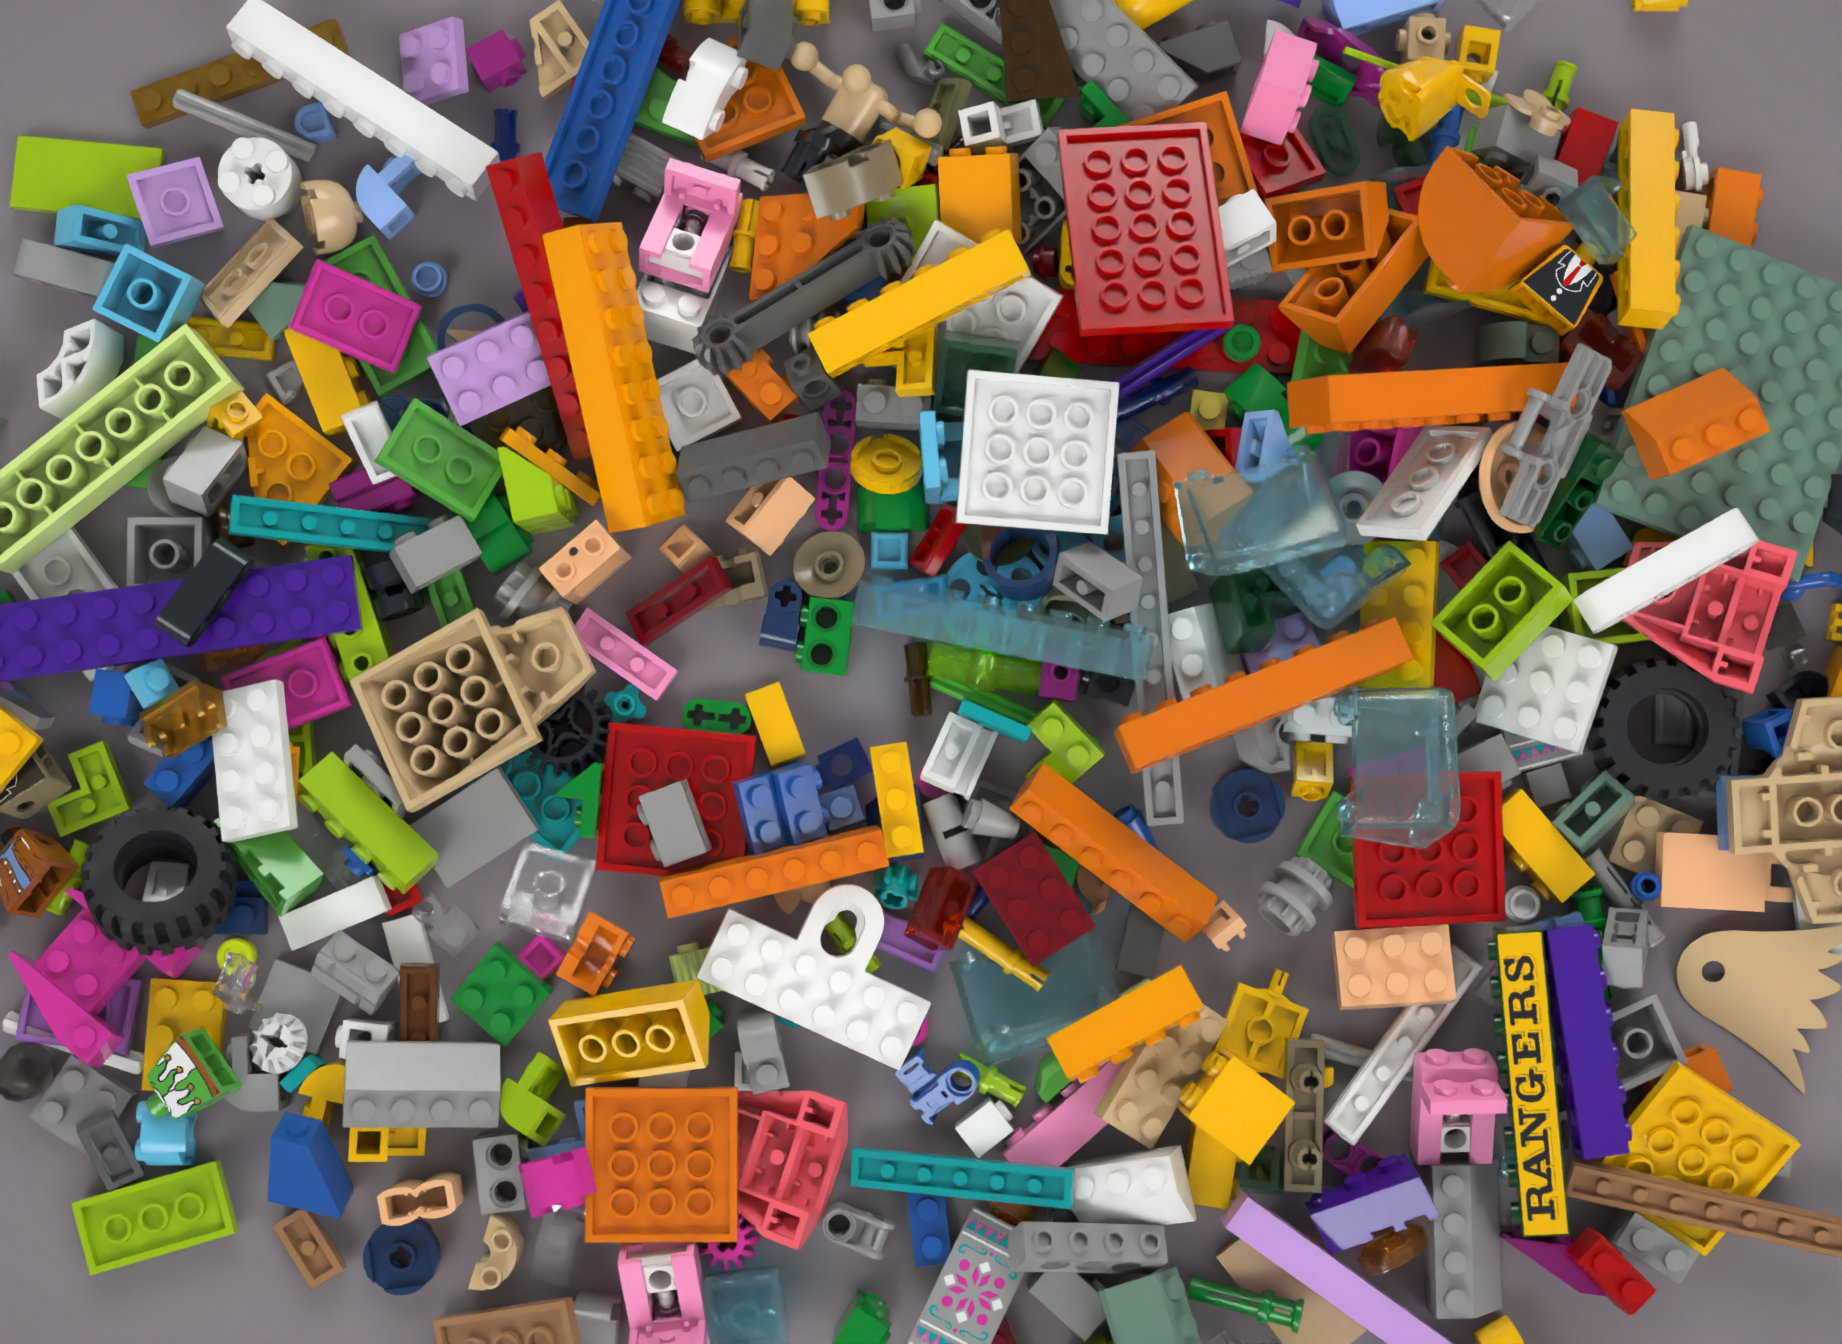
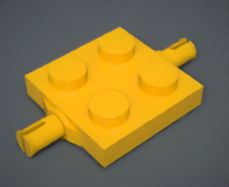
M1275 968L1268 989L1254 988L1237 981L1224 1016L1228 1023L1212 1051L1218 1053L1222 1047L1256 1073H1268L1283 1079L1285 1071V1038H1299L1309 1011L1308 1008L1292 1003L1282 995L1290 974Z

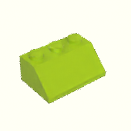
M505 446L497 448L511 514L515 524L532 535L576 526L574 516L579 515V508L574 493L570 494L569 489H566L562 483L560 484L551 475Z

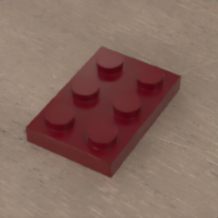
M1035 831L972 871L1032 967L1096 927Z

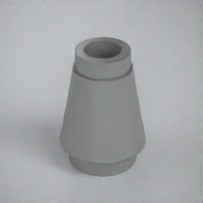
M983 798L979 801L975 799L969 801L962 821V827L970 829V834L1009 838L1012 840L1016 837L1020 826V818L1014 817L1012 814Z

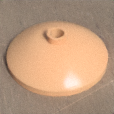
M1516 420L1501 426L1486 445L1479 466V490L1489 516L1499 527L1513 533H1528L1534 531L1535 527L1533 529L1499 514L1520 465L1519 459L1500 451L1503 444H1508L1518 422ZM1535 422L1526 442L1533 444L1541 443L1547 429ZM1544 465L1540 468L1538 472L1537 480L1543 474Z

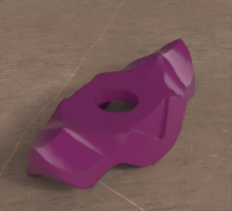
M1306 16L1301 22L1298 37L1318 43L1315 55L1358 76L1348 96L1362 97L1372 106L1380 107L1378 93L1381 89L1380 78L1388 69L1359 59L1360 64L1358 67L1351 68L1345 65L1342 60L1345 46L1380 58L1379 54L1361 41L1354 33L1314 16Z

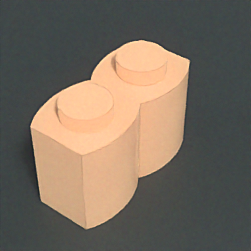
M443 1172L435 1174L425 1181L407 1179L393 1184L377 1196L381 1223L389 1226H399L412 1222L419 1216L433 1219L452 1213L465 1201L461 1174Z

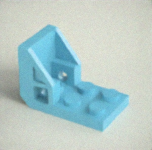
M935 411L920 412L919 414L925 503H957L960 471L957 465L960 463L963 422H936Z

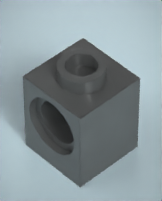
M814 346L783 361L792 390L811 411L843 394L838 377L832 378L827 374Z

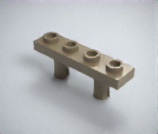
M1285 1038L1284 1094L1296 1102L1283 1119L1282 1190L1286 1192L1322 1193L1324 1040Z

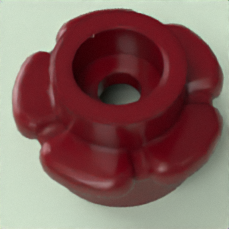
M1042 244L1039 252L1033 253L1034 274H1040L1041 279L1047 281L1048 277L1058 276L1059 256L1056 247L1047 248L1046 244Z

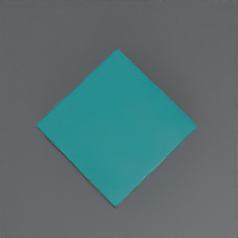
M965 699L962 700L957 711L958 716L980 724L991 731H996L998 734L1019 743L1026 742L1032 731L1030 727Z

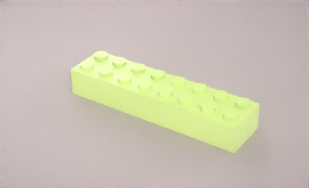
M185 323L0 470V571L10 574L15 573L208 419L211 406L238 391L245 390L200 333Z

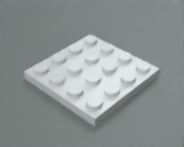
M935 220L913 258L912 266L908 267L900 283L903 284L913 279V273L925 265L933 264L936 267L948 260L946 256L950 252L966 246L969 250L978 244L943 222ZM1029 276L936 324L938 327L935 393L964 410L968 370L1018 374L1064 296Z
M968 370L956 523L1108 534L1119 382Z

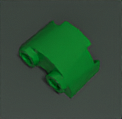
M921 478L914 487L897 494H880L867 490L864 487L856 490L857 533L928 531L930 527L929 504L925 503L924 486H922Z

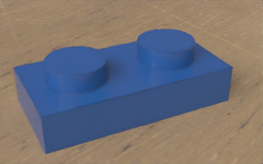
M907 1192L915 1267L945 1264L951 1251L945 1196Z

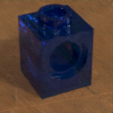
M858 737L818 755L820 764L814 766L821 776L823 786L830 783L833 790L873 771ZM841 754L848 755L853 762L851 772L845 776L835 774L832 769L833 759Z

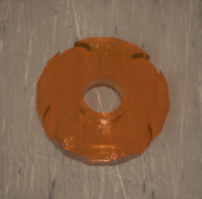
M1409 1224L1405 1233L1399 1235L1398 1232L1391 1230L1374 1239L1363 1248L1362 1256H1357L1356 1261L1365 1276H1375L1396 1269L1415 1258L1428 1246L1430 1241L1424 1228L1418 1224Z

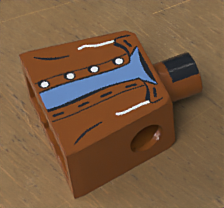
M12 827L1 835V841L5 847L0 853V896L7 913L39 918L79 868V865L52 835L35 830Z

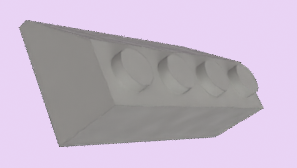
M347 1040L342 1109L343 1128H498L500 1106L499 1042Z
M1496 1157L1493 1158L1492 1164H1470L1468 1158H1440V1164L1422 1165L1423 1184L1440 1215L1439 1218L1430 1221L1427 1215H1424L1426 1309L1436 1319L1477 1318L1502 1309L1498 1159Z

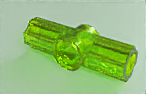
M933 642L928 658L927 675L961 681L966 686L978 691L993 692L999 688L1036 695L1041 680L1042 663L1035 660L1007 656L1002 651L989 646L976 645L969 649Z

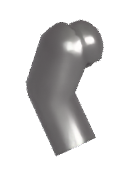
M911 42L903 43L895 49L910 80L934 85L944 75L945 68L942 62L937 59L934 62L919 60Z

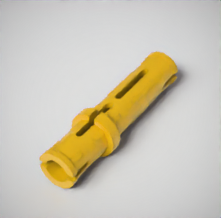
M958 910L952 918L955 922H949L946 931L951 932L1004 968L1002 972L1008 976L1012 973L1034 988L1035 991H1040L1044 982L1033 976L1032 973L1045 981L1051 974L1049 970L1047 971L1038 964L1032 967L1027 957L1023 955L1024 953L1021 948L1018 947L1015 950L962 914L961 911Z

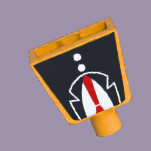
M1583 241L1576 251L1563 244L1511 286L1508 291L1562 336L1578 325L1603 281V276L1592 267L1601 256V251L1590 241Z

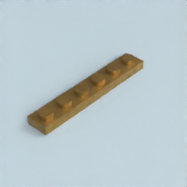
M336 18L306 28L343 53L351 56ZM238 53L132 90L130 94L141 125L149 129L189 114L174 108L172 105L174 95L178 89L186 90L218 104L283 81L285 78L277 79L270 75L259 61L252 57L245 59Z

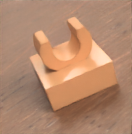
M1223 900L1214 907L1207 925L1201 932L1217 949L1222 948L1228 952L1230 947L1227 942L1235 935L1244 939L1245 932L1243 929L1247 925Z

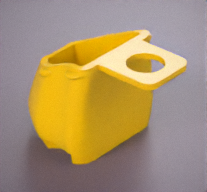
M1423 56L1417 60L1386 70L1380 78L1381 89L1378 93V100L1390 126L1401 129L1406 134L1408 141H1414L1431 129L1457 103L1477 117L1485 118L1488 115L1491 94L1486 88L1463 74L1464 67L1460 62ZM1467 89L1474 90L1480 96L1481 106H1476L1470 102L1466 94Z

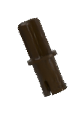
M909 643L904 645L907 677L904 678V682L908 683L911 714L915 717L928 716L932 713L929 681L933 679V675H929L927 643Z

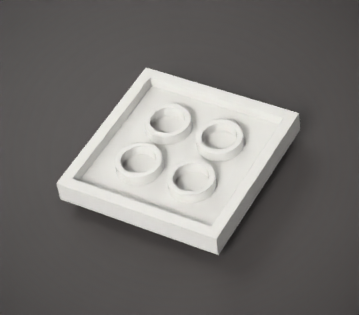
M1547 627L1495 682L1486 675L1475 707L1477 712L1476 722L1582 755L1618 647L1599 640Z

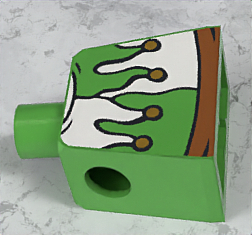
M203 1028L181 1034L148 1073L147 1080L156 1094L147 1100L146 1105L149 1112L155 1117L162 1118L169 1112L171 1117L177 1120L200 1112L239 1090L242 1084Z

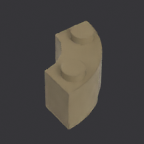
M891 139L856 148L841 157L812 166L803 174L816 218L829 216L831 221L851 215L850 208L871 200L880 202L894 197V189L904 183Z

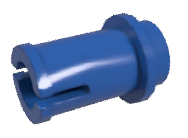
M1648 871L1637 873L1626 883L1634 896L1642 901L1654 900L1659 896L1662 888L1658 876ZM1642 881H1645V882L1643 883L1644 886H1645V891H1643V890L1641 889V882H1642Z

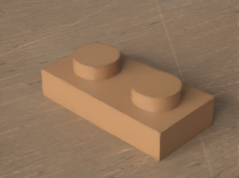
M298 1209L272 1226L311 1290L347 1267L313 1212Z

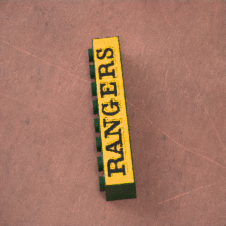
M1539 924L1493 927V938H1486L1488 961H1495L1496 975L1490 976V989L1492 999L1499 998L1500 1013L1493 1014L1495 1036H1502L1503 1051H1496L1498 1073L1505 1074L1507 1089H1502L1507 1098L1510 1126L1503 1127L1505 1149H1512L1513 1164H1507L1509 1187H1516L1517 1198L1516 1202H1510L1512 1225H1519L1522 1237L1570 1235L1543 930Z

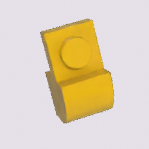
M345 1060L331 1062L313 1071L303 1081L298 1092L299 1094L312 1097V1100L306 1102L302 1115L322 1120L327 1132L335 1103L343 1104Z
M350 1128L348 1162H387V1156H425L426 1128Z

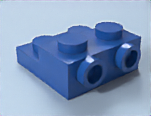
M796 762L732 782L749 854L757 855L788 844L796 846L827 835L825 826L830 824V814L824 804H820L817 790L822 788V779L817 769H812L811 764Z

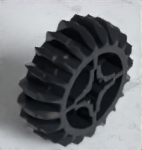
M584 684L568 699V703L564 705L560 712L551 714L539 724L542 728L549 731L548 746L545 753L536 745L519 753L520 756L532 753L526 761L529 767L534 766L540 760V774L545 775L549 767L554 766L553 776L554 778H560L562 767H567V773L572 778L575 777L576 773L574 765L580 764L581 769L584 771L589 767L585 761L588 757L595 763L601 761L600 756L594 750L598 748L606 751L607 743L600 740V737H607L610 730L601 727V725L608 724L612 721L610 714L599 715L607 707L605 701L592 704L598 696L596 690L593 689L584 696ZM579 704L592 717V735L575 725L576 711ZM568 717L569 722L567 724L574 733L563 732L561 736L556 738V729L552 728L551 724L561 725ZM576 742L585 744L583 749L573 755L556 757L557 752H560L566 743Z

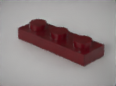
M709 556L625 614L640 644L649 645L733 588L717 557Z

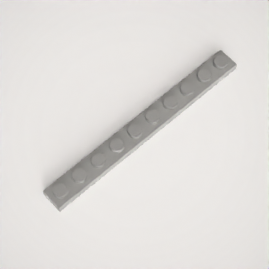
M1155 450L1117 453L1125 565L1144 578L1137 608L1129 612L1137 712L1141 711L1143 716L1155 712V705L1174 698ZM1179 756L1142 770L1146 825L1157 826L1184 823Z

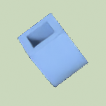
M405 154L402 158L396 155L391 156L384 163L383 170L378 174L367 164L361 171L356 184V197L361 210L388 240L416 217L398 196L406 186L422 173L416 167L415 161Z

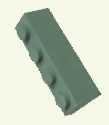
M1177 1267L1098 1291L1114 1344H1201L1196 1321L1191 1314L1185 1295L1184 1284L1180 1279Z

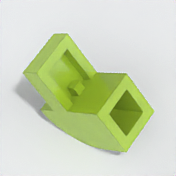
M538 1052L533 1061L527 1065L518 1083L508 1077L506 1078L500 1093V1110L503 1118L509 1125L543 1147H546L566 1117L564 1113L546 1102L566 1071L565 1068L552 1059Z

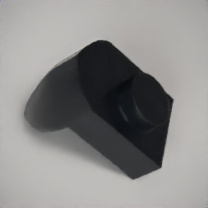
M1812 670L1800 671L1768 693L1766 697L1774 708L1794 709L1797 699L1827 697L1830 685L1829 676Z

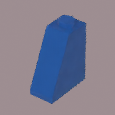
M285 1111L271 1136L267 1201L340 1219L353 1194L354 1187L322 1120Z

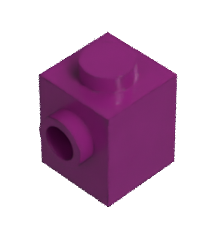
M503 29L465 49L466 54L489 93L501 86L509 87L517 83L521 75L527 72L521 62L527 56L516 37L509 40Z
M1052 646L1051 653L1044 652L1042 654L1036 697L1066 702L1075 701L1081 657L1073 656V649Z

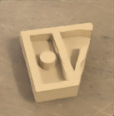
M560 0L529 20L540 83L539 91L545 102L571 85L572 78L576 79L589 44L588 39Z

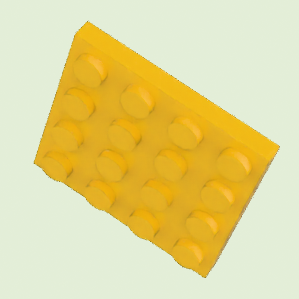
M1676 1060L1628 1118L1632 1130V1141L1628 1142L1630 1153L1595 1158L1593 1161L1756 1198L1801 1144L1794 1136ZM1638 1213L1705 1257L1726 1233Z

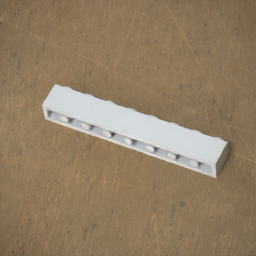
M247 0L226 26L232 41L231 46L239 55L245 59L252 57L262 63V67L273 77L287 79L292 83L295 90L304 97L310 99L313 96L323 103L325 109L335 117H346L366 137L372 138L375 136L383 141L385 147L394 155L400 158L404 154L415 161L416 167L422 173L429 177L436 175L445 181L446 186L460 197L467 195L474 201H477L490 184L485 166L500 162L498 151L263 0Z

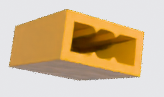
M1007 146L985 147V155H971V148L949 149V157H938L941 222L977 244L981 243L980 238L995 229H1000L1001 232L1009 229L1016 244L1022 243L1018 153L1007 154Z

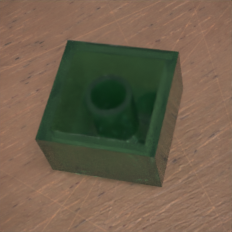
M946 330L942 338L933 411L964 417L967 371L1015 374L1020 341Z

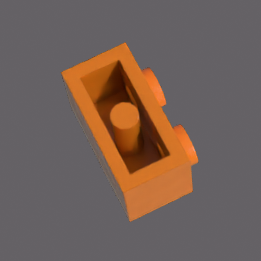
M759 348L752 353L753 362L742 364V371L736 368L731 371L728 377L725 374L724 376L769 424L782 421L784 413L789 414L800 402L798 396L792 390L788 376L783 373L779 377L770 367L774 361L762 348Z

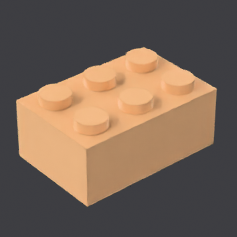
M1448 924L1334 931L1331 941L1338 1011L1451 1004L1457 1000Z

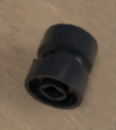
M392 560L375 564L362 572L368 591L376 594V598L372 603L378 621L395 620L425 608L420 590L412 594L410 593ZM400 588L403 589V593L390 597L387 596V592Z

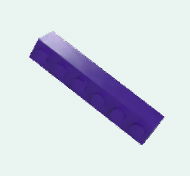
M1585 922L1542 927L1550 1016L1573 1154L1587 1160L1630 1153L1628 1142L1632 1141V1130L1628 1119L1624 1118L1622 1104L1626 1102V1093L1623 1083L1617 1077L1616 1066L1620 1063V1057L1616 1044L1611 1041L1609 1028L1613 1027V1014L1609 1005L1605 1004L1603 990L1607 989V978L1604 969L1599 967L1597 952L1601 950L1599 934L1596 929H1593L1592 924Z

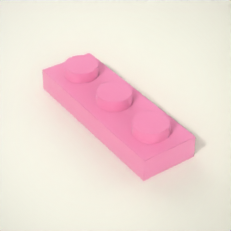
M588 607L574 625L587 653L656 701H659L679 672Z

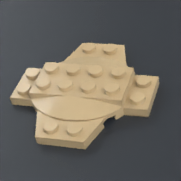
M1842 696L1797 699L1781 755L1772 762L1764 774H1758L1757 777L1726 779L1729 853L1734 855L1769 853L1774 860L1787 869L1807 922L1812 924L1842 922Z

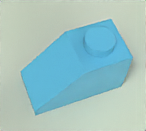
M78 204L57 210L54 246L91 255L119 257L126 243L144 252L146 232L142 220Z

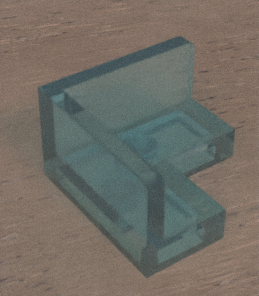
M1592 175L1557 205L1598 264L1613 265L1624 256L1621 249L1635 239L1637 233L1611 197L1614 192L1624 185L1620 178Z

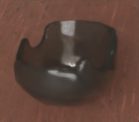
M22 1042L10 1047L0 1060V1094L5 1100L13 1102L26 1101L42 1095L50 1088L55 1074L54 1059L50 1051L42 1044L34 1042Z

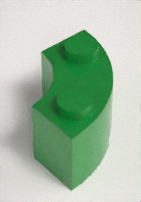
M1255 363L1223 391L1231 404L1228 407V411L1240 424L1243 423L1246 412L1278 411L1295 458L1288 465L1293 469L1325 439L1321 433L1305 434V427L1290 428L1286 388L1268 371Z

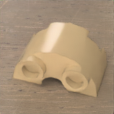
M495 1213L490 1216L483 1242L490 1248V1254H484L481 1261L475 1264L468 1289L483 1291L496 1288L517 1267L524 1252L525 1238L521 1234L520 1227L513 1220L514 1216L511 1213Z

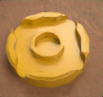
M884 434L883 438L874 439V435L862 439L853 448L850 457V472L855 481L867 490L880 494L901 493L908 491L918 484L922 476L921 452L915 444L906 438L894 434Z

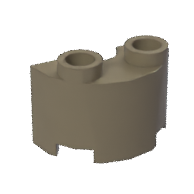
M757 546L736 550L737 556L730 560H727L726 555L712 556L717 557L733 589L701 611H712L728 605H733V607L761 600L763 596H769L761 556Z

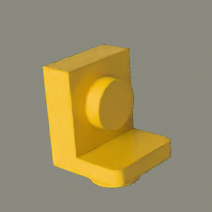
M238 391L210 407L206 427L243 442L245 431L260 423L262 414L242 391Z
M1296 741L1294 745V781L1291 786V796L1301 797L1306 801L1326 799L1334 783L1333 744Z

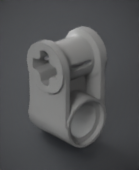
M834 1202L827 1206L822 1216L823 1233L827 1239L853 1249L866 1257L876 1260L883 1259L884 1252L882 1249L889 1231L895 1228L896 1223L883 1215L865 1211L844 1202ZM837 1214L844 1215L849 1219V1224L842 1230H835L828 1223L831 1217Z

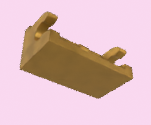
M192 680L139 713L140 720L143 721L145 739L148 746L153 748L158 745L156 736L158 735L163 743L164 755L172 759L228 726L222 690L197 680Z

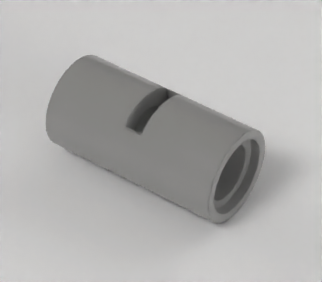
M955 792L954 794L949 793L921 805L948 873L958 871L983 860L974 836L970 834V829L962 827L964 812Z

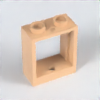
M595 520L544 563L539 570L563 598L577 605L632 557L618 540L609 533V530ZM573 547L578 549V553L575 556H571L569 552Z

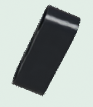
M220 537L209 547L162 609L155 625L185 647L190 648L201 638L250 573L255 559L226 538Z

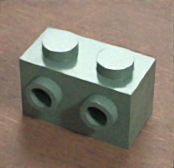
M1606 770L1598 777L1592 776L1579 790L1581 794L1571 804L1566 802L1553 816L1555 819L1552 822L1554 827L1581 856L1588 852L1635 805L1634 795Z

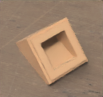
M685 523L659 548L683 574L709 556H715V553Z

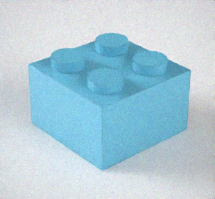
M125 243L92 310L161 343L185 323L187 324L206 284Z

